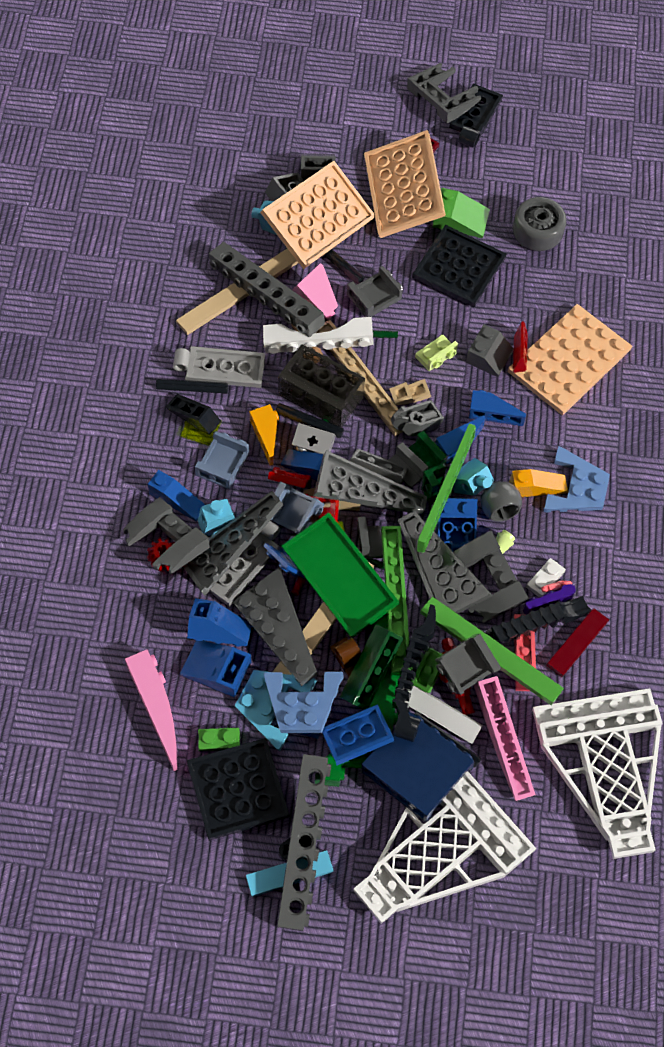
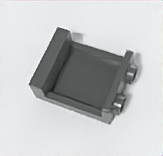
M383 266L379 267L377 274L358 285L354 281L347 284V296L365 317H372L402 299V285L396 282L391 272Z
M481 634L472 635L435 659L438 672L442 676L445 675L448 680L446 683L448 688L457 695L463 694L466 689L490 673H495L501 669Z

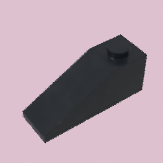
M176 394L166 406L169 411L199 431L209 435L221 422L211 407L180 394Z

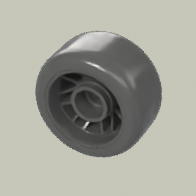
M545 197L527 199L516 210L513 221V234L516 240L529 250H550L558 245L563 238L567 223L566 214L563 208L552 199Z

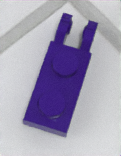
M572 584L563 585L559 591H549L543 597L530 598L526 601L523 612L527 615L531 611L539 610L541 607H548L549 604L567 602L574 597L576 588Z

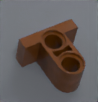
M345 637L331 645L330 650L349 678L361 655V651L353 638L348 640Z

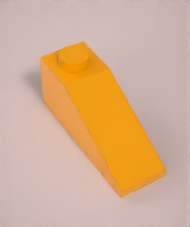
M269 404L249 411L251 425L271 466L274 464L279 416L277 411L273 410Z
M532 469L512 471L509 483L518 488L521 497L568 493L566 478L562 474Z

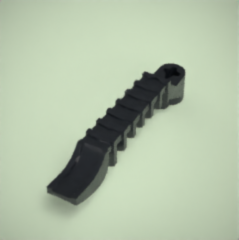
M580 596L567 602L549 604L548 607H541L539 610L531 611L527 615L523 614L517 619L513 618L509 622H502L501 625H494L484 633L500 644L502 642L508 644L512 638L518 640L522 634L528 636L532 630L535 633L538 632L540 627L544 630L549 625L554 628L559 620L563 624L574 621L590 613L591 609L586 604L584 597Z
M430 604L426 621L420 627L413 630L412 637L409 639V647H407L406 657L403 661L404 667L401 668V678L398 679L395 699L393 698L392 708H395L399 715L393 736L410 742H414L421 719L409 716V704L405 701L409 702L411 693L404 691V689L412 691L414 684L407 679L414 681L415 671H417L419 662L415 660L422 661V651L428 652L430 647L428 641L432 640L435 634L436 609L435 605Z

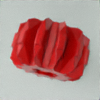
M159 538L158 543H151L152 548L147 550L149 554L147 558L151 562V566L175 541L170 543V540L167 538L165 542H162ZM161 565L158 569L159 571H161L162 568L165 567V569L169 571V566Z

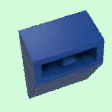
M448 498L437 523V535L454 552L476 539L477 499Z
M195 598L189 615L187 638L195 641H212L216 644H233L237 647L247 646L252 626L246 620L216 601Z
M196 641L180 675L235 698L251 665V654L231 646Z

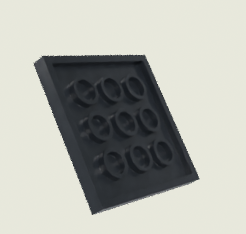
M445 225L413 272L412 278L475 307L506 259L507 253Z
M267 738L187 760L208 841L290 816Z

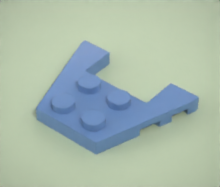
M558 446L554 464L573 468L567 498L547 494L543 512L547 513L555 510L567 512V510L576 509L578 511L602 510L610 474Z
M264 672V678L280 732L322 733L331 711L333 700L336 698L339 685L344 678L343 672H324L323 692H282L283 673Z

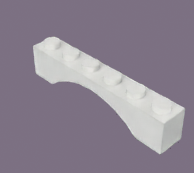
M372 317L353 318L337 329L314 333L311 337L282 324L263 325L265 352L276 354L278 352L302 351L311 347L329 350L332 348L374 345Z

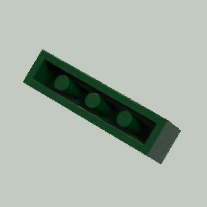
M376 624L340 697L364 710L368 709L403 637Z

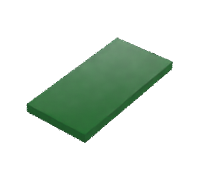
M327 513L282 545V549L351 638L400 604L399 600L330 513Z

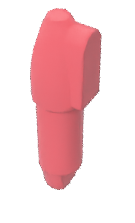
M565 580L557 581L556 583L543 586L541 590L542 592L561 590L563 585L572 584V582Z

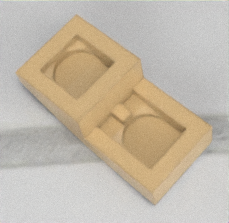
M425 379L407 385V382L390 388L395 405L410 404L431 397Z

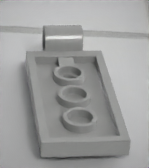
M191 346L189 351L179 348L175 350L173 369L180 372L187 371L185 380L221 382L228 383V385L261 388L265 353ZM208 364L212 365L211 368H206L205 366Z
M269 521L209 592L230 607L233 601L271 559L266 554L268 550L263 545L267 543L279 550L280 546L272 540L278 536L281 528ZM252 550L254 554L248 555L247 551Z

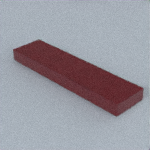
M593 608L546 666L560 677H563L610 619Z

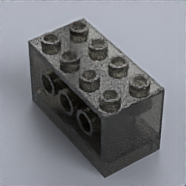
M303 344L278 376L279 396L339 427H343L364 397L365 378L360 373L347 369L345 365L338 364L331 360L330 357L322 355L312 347H307Z

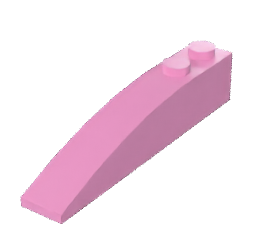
M144 650L125 658L126 666L173 771L178 770L177 744L171 708L163 685L166 681L162 672H157L155 666H158L154 654L150 655L148 650Z
M495 676L478 681L474 684V688L493 746L515 801L534 796L535 792L498 677Z

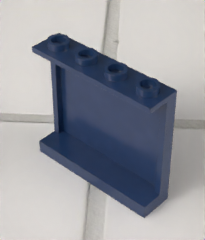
M409 711V716L421 719L414 742L393 736V742L375 749L362 763V773L426 823L432 817V812L465 773L473 769L474 760L469 753L459 750L452 740L442 737L435 727H429L419 715H414Z

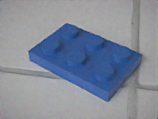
M378 704L324 727L322 731L336 765H340L394 741Z

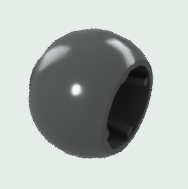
M494 482L481 495L482 510L493 521L509 520L521 510V493L516 486L509 482Z

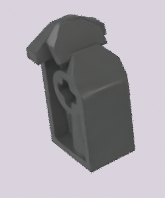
M432 400L407 408L405 406L400 407L393 414L391 423L396 430H403L407 435L414 437L422 431L428 433L437 430L444 417Z

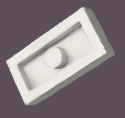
M550 558L530 580L526 588L539 598L543 597L547 592H542L541 588L547 584L556 583L565 573L566 569Z

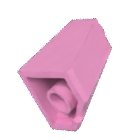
M320 263L292 290L324 312V319L329 320L335 314L334 310L338 307L325 269Z

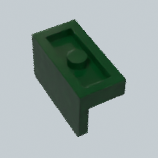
M424 431L417 434L416 442L408 448L428 466V469L441 464L446 465L447 455Z
M445 464L424 471L421 490L427 496L429 505L435 502L438 488L444 482Z

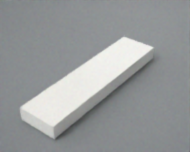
M413 685L412 691H408L411 693V698L409 702L405 701L411 708L472 744L483 725Z

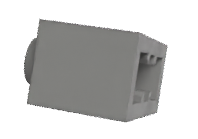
M298 423L292 445L296 447L295 450L307 452L308 450L324 454L326 450L331 452L336 435ZM315 437L318 443L312 446L309 440H313Z

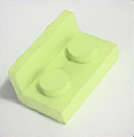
M441 335L418 351L415 357L428 371H431L434 368L440 367L446 359H451L456 355L458 343L456 341L451 343L444 335Z

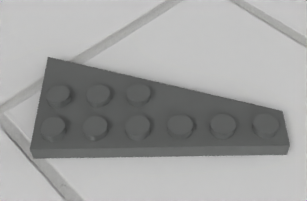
M327 450L323 454L314 496L409 513L415 511L420 515L425 511L427 496Z
M273 491L209 537L210 548L183 566L204 596L283 506Z
M413 511L398 519L430 599L434 597L458 614L493 596L435 532H433L425 552L417 551L418 539L426 523L417 512Z
M279 567L235 599L233 604L297 682L303 686L318 674Z

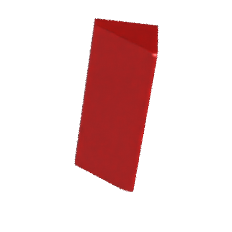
M524 321L520 323L514 335L513 373L525 372L527 370L528 333Z

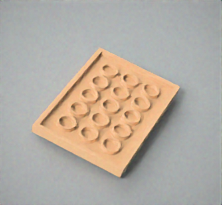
M428 130L364 153L376 225L380 238L446 216Z
M335 161L260 212L303 269L375 218V214Z
M576 304L527 350V370L525 372L513 373V364L508 368L507 372L563 416L631 350L632 345L580 305Z

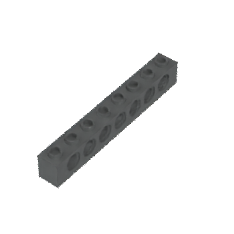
M222 242L208 253L210 266L214 270L221 272L226 279L232 280L237 287L243 288L251 297L254 296L262 305L269 307L273 313L283 317L288 324L294 325L299 332L311 337L325 325L324 312L227 243Z
M303 754L277 928L303 931L304 927L309 925L310 914H307L306 910L307 905H311L313 892H310L309 889L310 883L315 882L316 870H312L313 861H318L319 849L315 847L316 840H321L322 827L318 826L319 819H324L325 806H322V798H326L328 792V785H325V777H330L331 764H327L328 758L306 754ZM317 774L320 777V782L317 784L311 783L308 779L309 775ZM307 795H314L317 798V803L309 805L305 800ZM309 815L314 819V824L306 826L303 824L302 818ZM301 837H308L311 845L304 848L299 844V839ZM299 858L306 859L308 867L306 869H299L296 866V860ZM299 879L304 882V890L296 891L293 888L295 880ZM297 901L301 904L302 909L299 913L291 912L289 908L291 902Z

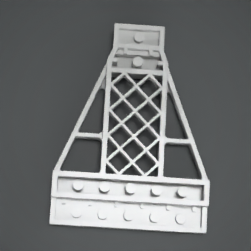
M651 689L555 703L552 706L548 704L533 707L532 711L541 748L605 840H608L613 859L654 852L655 846L650 831L651 807L660 732L663 723L658 705L654 704ZM653 730L655 734L652 756L635 758L629 734ZM612 736L622 742L619 749L608 743ZM594 739L603 745L599 753L588 746L591 740ZM576 743L583 767L565 770L549 747ZM605 747L615 753L611 761L601 755ZM588 752L595 756L592 763H590ZM617 755L627 761L624 769L613 763ZM597 758L608 765L604 772L593 766ZM650 762L651 767L646 800L637 764ZM609 767L621 773L617 780L606 775ZM593 772L600 776L597 783L595 782ZM583 773L586 776L594 810L569 775ZM622 775L633 782L629 789L618 782ZM602 778L613 784L609 792L598 786ZM615 786L626 793L622 800L611 794ZM633 786L635 789V793L631 791ZM598 792L606 796L602 803L600 802ZM627 795L638 801L634 809L624 803ZM607 798L618 804L614 812L603 806ZM620 806L628 811L616 814Z
M468 771L440 803L443 809L425 824L421 823L415 814L406 807L371 874L353 889L381 924L395 912L503 878L536 850V847ZM409 816L419 829L389 853L388 851L404 820ZM443 818L455 820L454 830L442 829ZM440 820L439 828H432ZM457 824H458L463 830H457ZM427 832L439 833V843L426 842ZM424 833V841H415ZM442 833L454 834L453 844L441 843ZM457 834L469 836L468 846L456 845ZM411 845L423 846V856L411 855ZM426 846L438 847V858L426 857ZM408 847V855L400 854ZM441 848L453 849V859L441 858ZM456 849L466 850L456 859ZM476 850H481L499 870V873L472 881L460 868L459 864ZM395 858L407 859V870L394 869ZM391 860H392V868H391L390 865L388 864ZM410 860L422 861V871L410 870ZM425 861L437 862V873L425 872ZM440 862L451 863L440 872ZM451 871H456L466 882V884L425 896V893ZM396 873L406 874V884ZM409 874L420 875L421 886L408 885ZM424 876L434 877L424 886ZM411 890H418V892L413 894Z

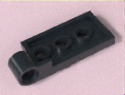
M474 83L471 88L474 86L478 87V92L475 93V96H481L480 101L485 104H475L460 117L451 121L449 128L461 132L458 142L472 148L476 147L503 99L502 94Z

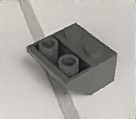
M301 153V177L305 181L331 162L335 161L336 163L335 154Z

